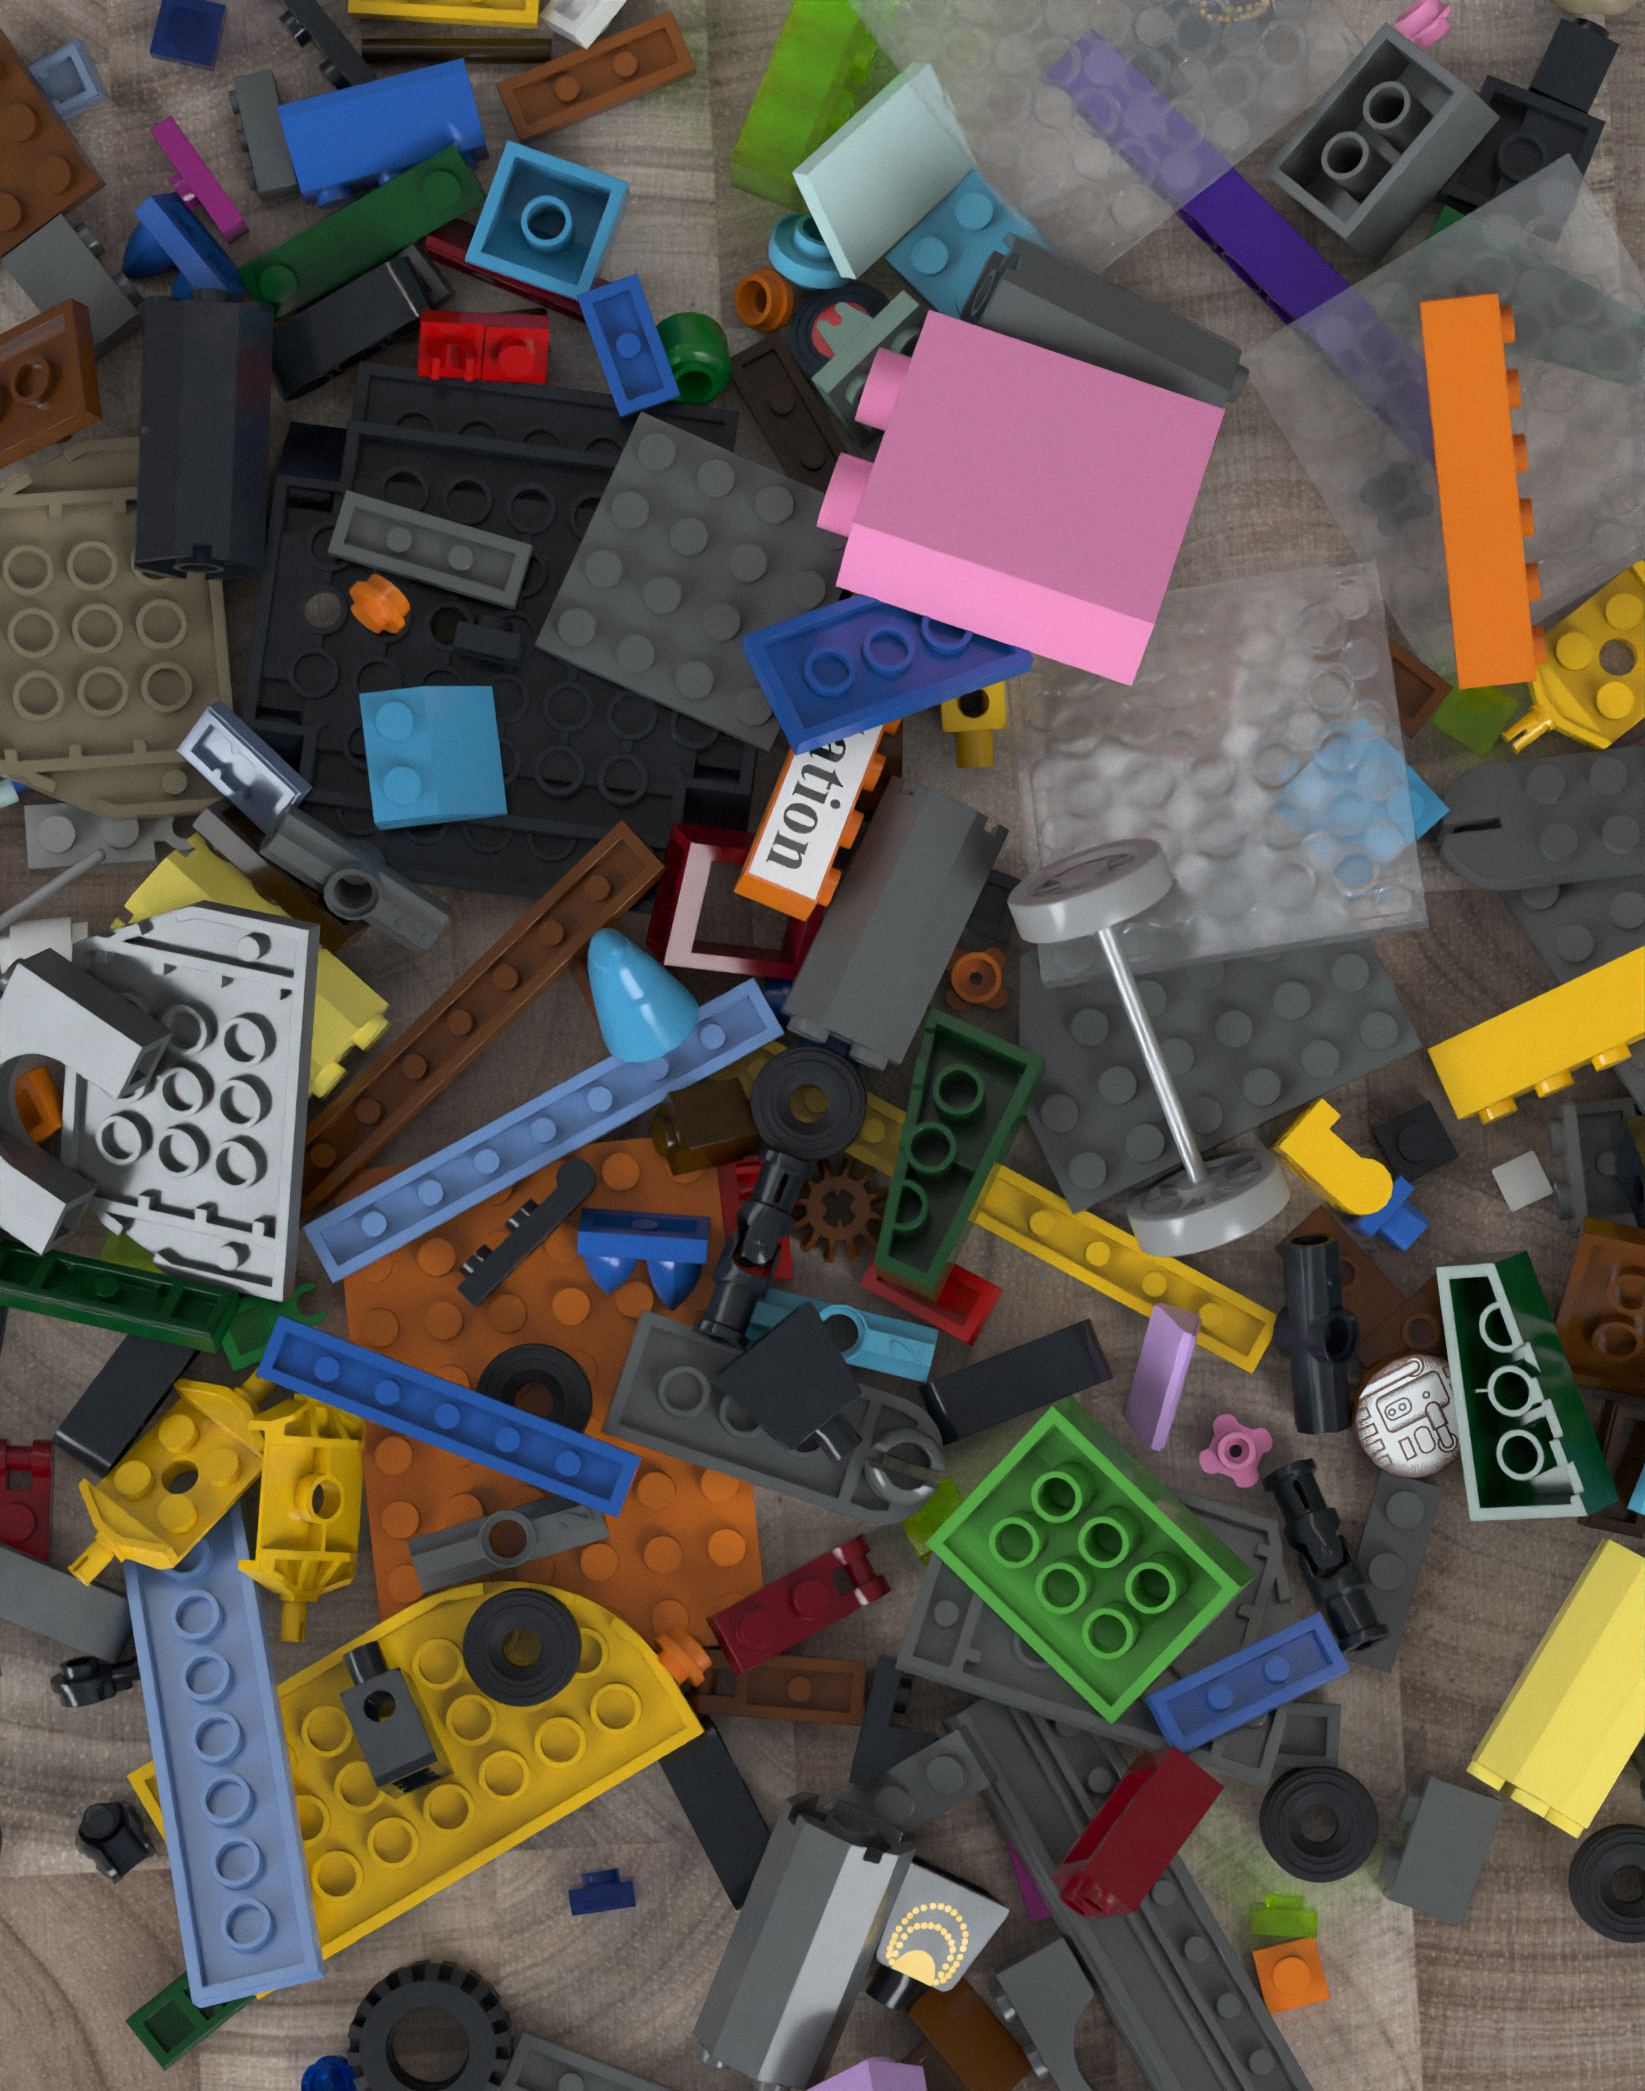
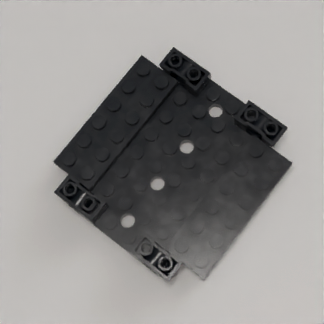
M359 361L351 420H348L347 429L290 422L275 478L242 721L312 786L297 808L347 840H365L374 844L383 853L387 866L416 884L531 900H540L621 820L628 822L663 861L672 822L748 832L759 748L535 647L537 638L641 412L621 419L612 394L523 382L482 381V379L465 381L464 378L439 377V380H431L429 377L418 376L417 368ZM666 402L642 411L734 453L739 411ZM346 490L532 545V555L515 610L329 555L328 549ZM372 574H377L391 582L406 597L411 608L403 617L405 625L398 633H390L384 629L380 633H375L365 627L355 617L351 610V606L355 602L350 595V588L357 581L366 582ZM321 593L335 596L341 604L339 619L333 625L326 628L312 626L305 617V608L308 601L313 596ZM455 610L462 613L467 618L468 623L474 624L477 614L497 617L514 623L512 633L522 635L525 642L520 667H512L456 654L453 645L442 644L433 637L432 624L434 619L444 611ZM420 686H492L508 815L380 830L374 823L359 694ZM659 881L627 912L651 915Z

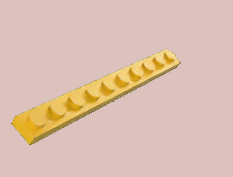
M773 1041L708 1078L716 1082L739 1077L746 1098L751 1101L753 1086L762 1068L774 1056L789 1048ZM804 1085L792 1094L790 1109L798 1120L806 1123L816 1122L825 1115L828 1109V1098L819 1087ZM866 1091L867 1110L864 1124L856 1139L843 1152L868 1166H873L877 1171L893 1179L899 1150L898 1145L906 1112ZM1004 1165L1001 1166L974 1222L976 1225L1149 1319L1156 1303H1164L1200 1314L1199 1318L1202 1321L1195 1344L1249 1374H1253L1273 1337L1277 1314L1172 1257H1157L1144 1253L1139 1248L1136 1237L1086 1210L1073 1215L1066 1199Z

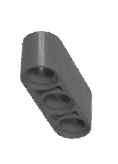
M0 1542V1618L116 1664L133 1630L128 1596L94 1580L87 1587L68 1569Z

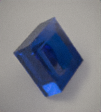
M162 0L150 48L152 58L214 72L228 14L226 5L205 0Z
M607 1867L581 1872L582 1883L571 1885L568 1890L572 1916L635 1907L638 1903L635 1877L627 1876L620 1878L619 1867Z

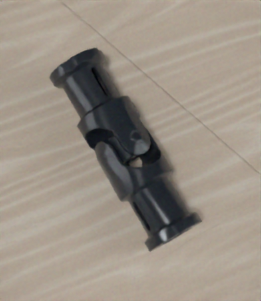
M767 1149L761 1150L757 1161L762 1167L749 1200L741 1201L736 1215L737 1227L729 1235L713 1274L712 1280L716 1283V1287L703 1319H697L692 1331L705 1339L741 1351H746L749 1343L745 1333L758 1300L766 1299L776 1273L782 1248L778 1241L791 1233L795 1223L791 1213L803 1181H811L814 1169L806 1163L786 1154ZM733 1258L742 1267L764 1269L762 1276H754L741 1270L735 1265Z
M1314 1459L1298 1460L1275 1470L1264 1477L1261 1483L1266 1492H1273L1287 1524L1283 1533L1289 1545L1298 1551L1299 1568L1316 1607L1324 1608L1339 1641L1338 1646L1343 1656H1353L1377 1646L1387 1640L1392 1634L1387 1624H1380L1365 1591L1369 1586V1582L1356 1553L1353 1551L1352 1545L1342 1534L1339 1535L1338 1539L1337 1529L1341 1519L1336 1509L1328 1507L1314 1477V1473L1318 1469ZM1347 1564H1349L1351 1570L1348 1573L1336 1579H1332L1329 1581H1321L1319 1579H1316L1332 1578L1338 1573V1571L1341 1568H1343Z

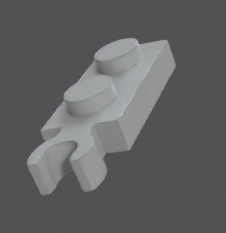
M69 803L24 806L27 860L30 871L69 869L97 849H103L106 852V859L95 867L158 862L157 844L168 843L172 848L180 852H193L195 850L187 841L188 838H180L175 832L176 822L183 816L111 821Z

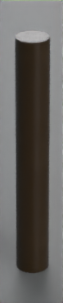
M362 38V58L367 64H441L464 58L465 64H544L552 60V39Z

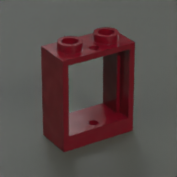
M672 822L664 862L671 869L659 880L645 944L663 965L795 980L821 925L825 906L817 903L806 921L789 915L781 950L694 940L712 861L744 865L756 833ZM834 860L831 867L837 869Z
M1175 1746L1138 1755L1048 1879L1062 1889L1058 1896L1059 1899L1072 1911L1086 1919H1090L1093 1915L1099 1919L1135 1912L1224 1789V1786Z

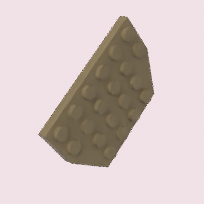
M139 436L81 440L65 449L61 455L29 473H23L0 489V776L111 821L200 815L207 806L226 797L177 749L209 705L221 700L233 711L223 582L205 580V573L187 572V579H177L134 570Z

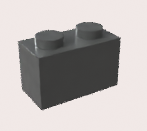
M59 214L3 257L1 261L41 313L71 298L88 306L96 363L143 327L144 320L136 308L144 302V299L122 271L111 278L97 259L106 251L86 224L82 221L72 228L64 216Z
M1426 1773L1423 1775L1420 1786L1410 1783L1404 1795L1398 1816L1399 1820L1407 1822L1399 1847L1392 1844L1388 1845L1378 1872L1377 1881L1386 1883L1383 1895L1393 1902L1463 1925L1504 1802L1495 1797Z

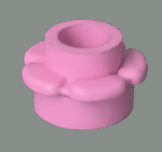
M1417 0L1393 22V26L1412 43H1416L1421 50H1424L1439 40L1450 29L1451 25L1445 18L1451 12L1452 6L1450 3L1442 5L1439 0Z

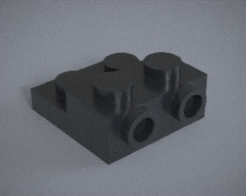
M1487 74L1480 92L1473 91L1500 118L1443 185L1436 202L1443 205L1446 203L1458 211L1493 225L1499 220L1557 243L1606 121Z

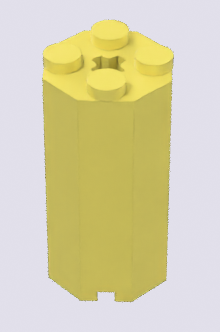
M197 832L187 839L195 850L185 857L175 849L131 895L124 906L133 914L128 924L202 900L292 918L281 907L273 905L259 896L253 888L252 881L232 863L217 857L208 848L205 839ZM117 917L110 928L115 929L127 924ZM319 948L308 1099L315 1094L318 1098L326 1101L350 1074L343 1065L359 1048L367 1054L372 1051L393 1025L384 1018L391 1006L327 949Z
M1602 1538L1472 1755V1761L1466 1769L1471 1775L1577 1839L1584 1828L1587 1829L1645 1733V1558L1611 1539Z

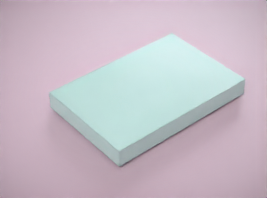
M913 61L799 165L792 174L841 277L857 279L977 166L930 63Z

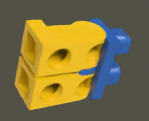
M1321 1098L1307 1103L1267 1150L1275 1154L1279 1161L1334 1210L1344 1215H1351L1352 1217L1345 1225L1358 1237H1372L1374 1234H1377L1394 1251L1399 1249L1406 1251L1431 1223L1430 1220L1406 1200L1415 1188L1401 1175L1391 1177L1385 1166L1378 1161L1361 1158L1334 1134L1330 1128L1341 1115L1324 1099Z

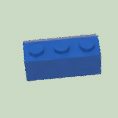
M464 58L277 106L301 194L307 206L318 203L319 208L322 210L345 206L356 199L355 193L376 188L455 141L473 171L479 168L478 161L490 158Z

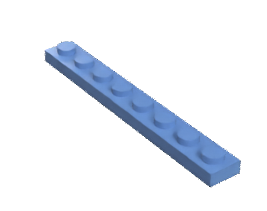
M753 977L699 1007V1020L692 1034L677 1048L664 1056L638 1063L625 1062L612 1055L302 1228L332 1283L336 1284L658 1106L663 1102L668 1092L694 1086L779 1039L785 1033Z

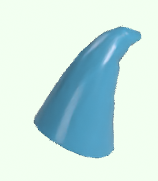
M602 928L596 931L591 938L588 950L589 981L603 1041L610 1053L625 1062L643 1063L658 1059L677 1048L692 1034L699 1020V1005L694 994L649 953L630 941L617 929Z

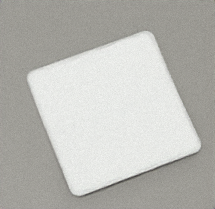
M1529 1151L1492 1169V1174L1511 1212H1515L1553 1193V1189L1534 1151Z

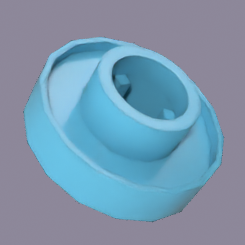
M811 212L792 213L777 221L768 244L769 260L775 269L791 280L795 286L808 291H816L819 289L842 287L853 281V279L841 277Z

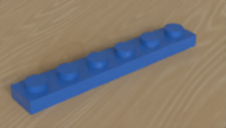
M285 1315L278 1316L255 1375L616 1518L621 1515L643 1456Z

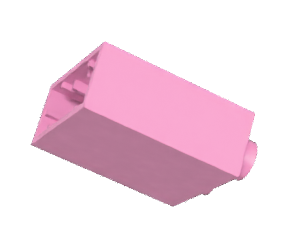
M929 310L912 357L879 347L869 372L855 421L885 431L874 463L841 452L832 474L816 527L848 537L836 586L1132 686L1155 625L1225 409Z

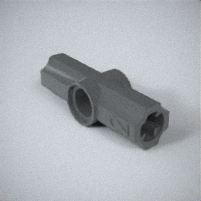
M292 804L281 810L260 843L258 851L260 855L322 893L328 908L336 916L346 920L362 919L417 955L429 950L440 936L445 923L450 917V905L387 866L383 853L374 844L365 840H347ZM358 875L365 878L368 883L353 885L346 882L342 877Z
M556 1494L414 1537L407 1541L417 1578L425 1594L609 1538L610 1533L603 1512ZM510 1519L516 1521L523 1526L526 1532L527 1543L525 1549L517 1556L507 1557L501 1555L492 1544L491 1535L493 1528L502 1520Z

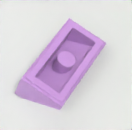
M1156 1303L1153 1307L1124 1411L1127 1423L1150 1449L1157 1451L1165 1447L1170 1434L1202 1321L1198 1313L1164 1303Z

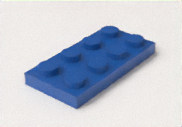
M863 594L746 634L741 646L796 756L1029 672L1034 660L1029 650L1008 645L973 633L970 630H964L934 620L928 616L881 602L878 599Z

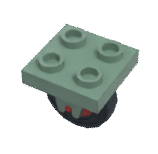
M851 281L842 287L819 289L806 298L793 317L789 340L793 360L806 379L817 387L847 436L864 450L876 437L883 436L885 433L883 430L855 421L862 393L879 347L912 357L927 316L920 304L904 290L890 302L883 292L865 282Z

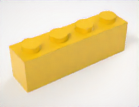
M1645 945L1427 1049L1458 1120L1480 1117L1483 1125L1492 1123L1516 1112L1518 1107L1514 1100L1536 1090L1539 1098L1547 1097L1573 1085L1575 1082L1571 1073L1593 1063L1596 1072L1630 1058L1632 1055L1628 1046L1645 1038Z

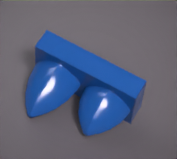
M177 192L151 195L134 211L140 223L134 229L123 257L122 272L127 278L149 277L163 272L176 264L180 272L177 274L172 286L171 297L192 300V291L201 288L229 291L231 293V303L242 302L250 295L236 271L238 267L196 215L187 208Z
M637 274L576 295L621 419L681 397Z
M582 1208L578 1230L577 1255H583L584 1263L590 1276L607 1294L613 1293L629 1279L637 1266L638 1259L647 1260L648 1273L656 1293L667 1308L673 1311L693 1291L700 1277L702 1266L707 1262L711 1217Z

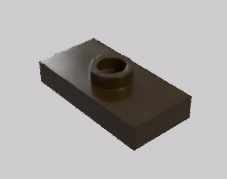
M1606 1398L1597 1441L1619 1501L1589 1516L1578 1517L1577 1523L1585 1527L1643 1539L1645 1515L1632 1511L1627 1507L1645 1464V1407Z

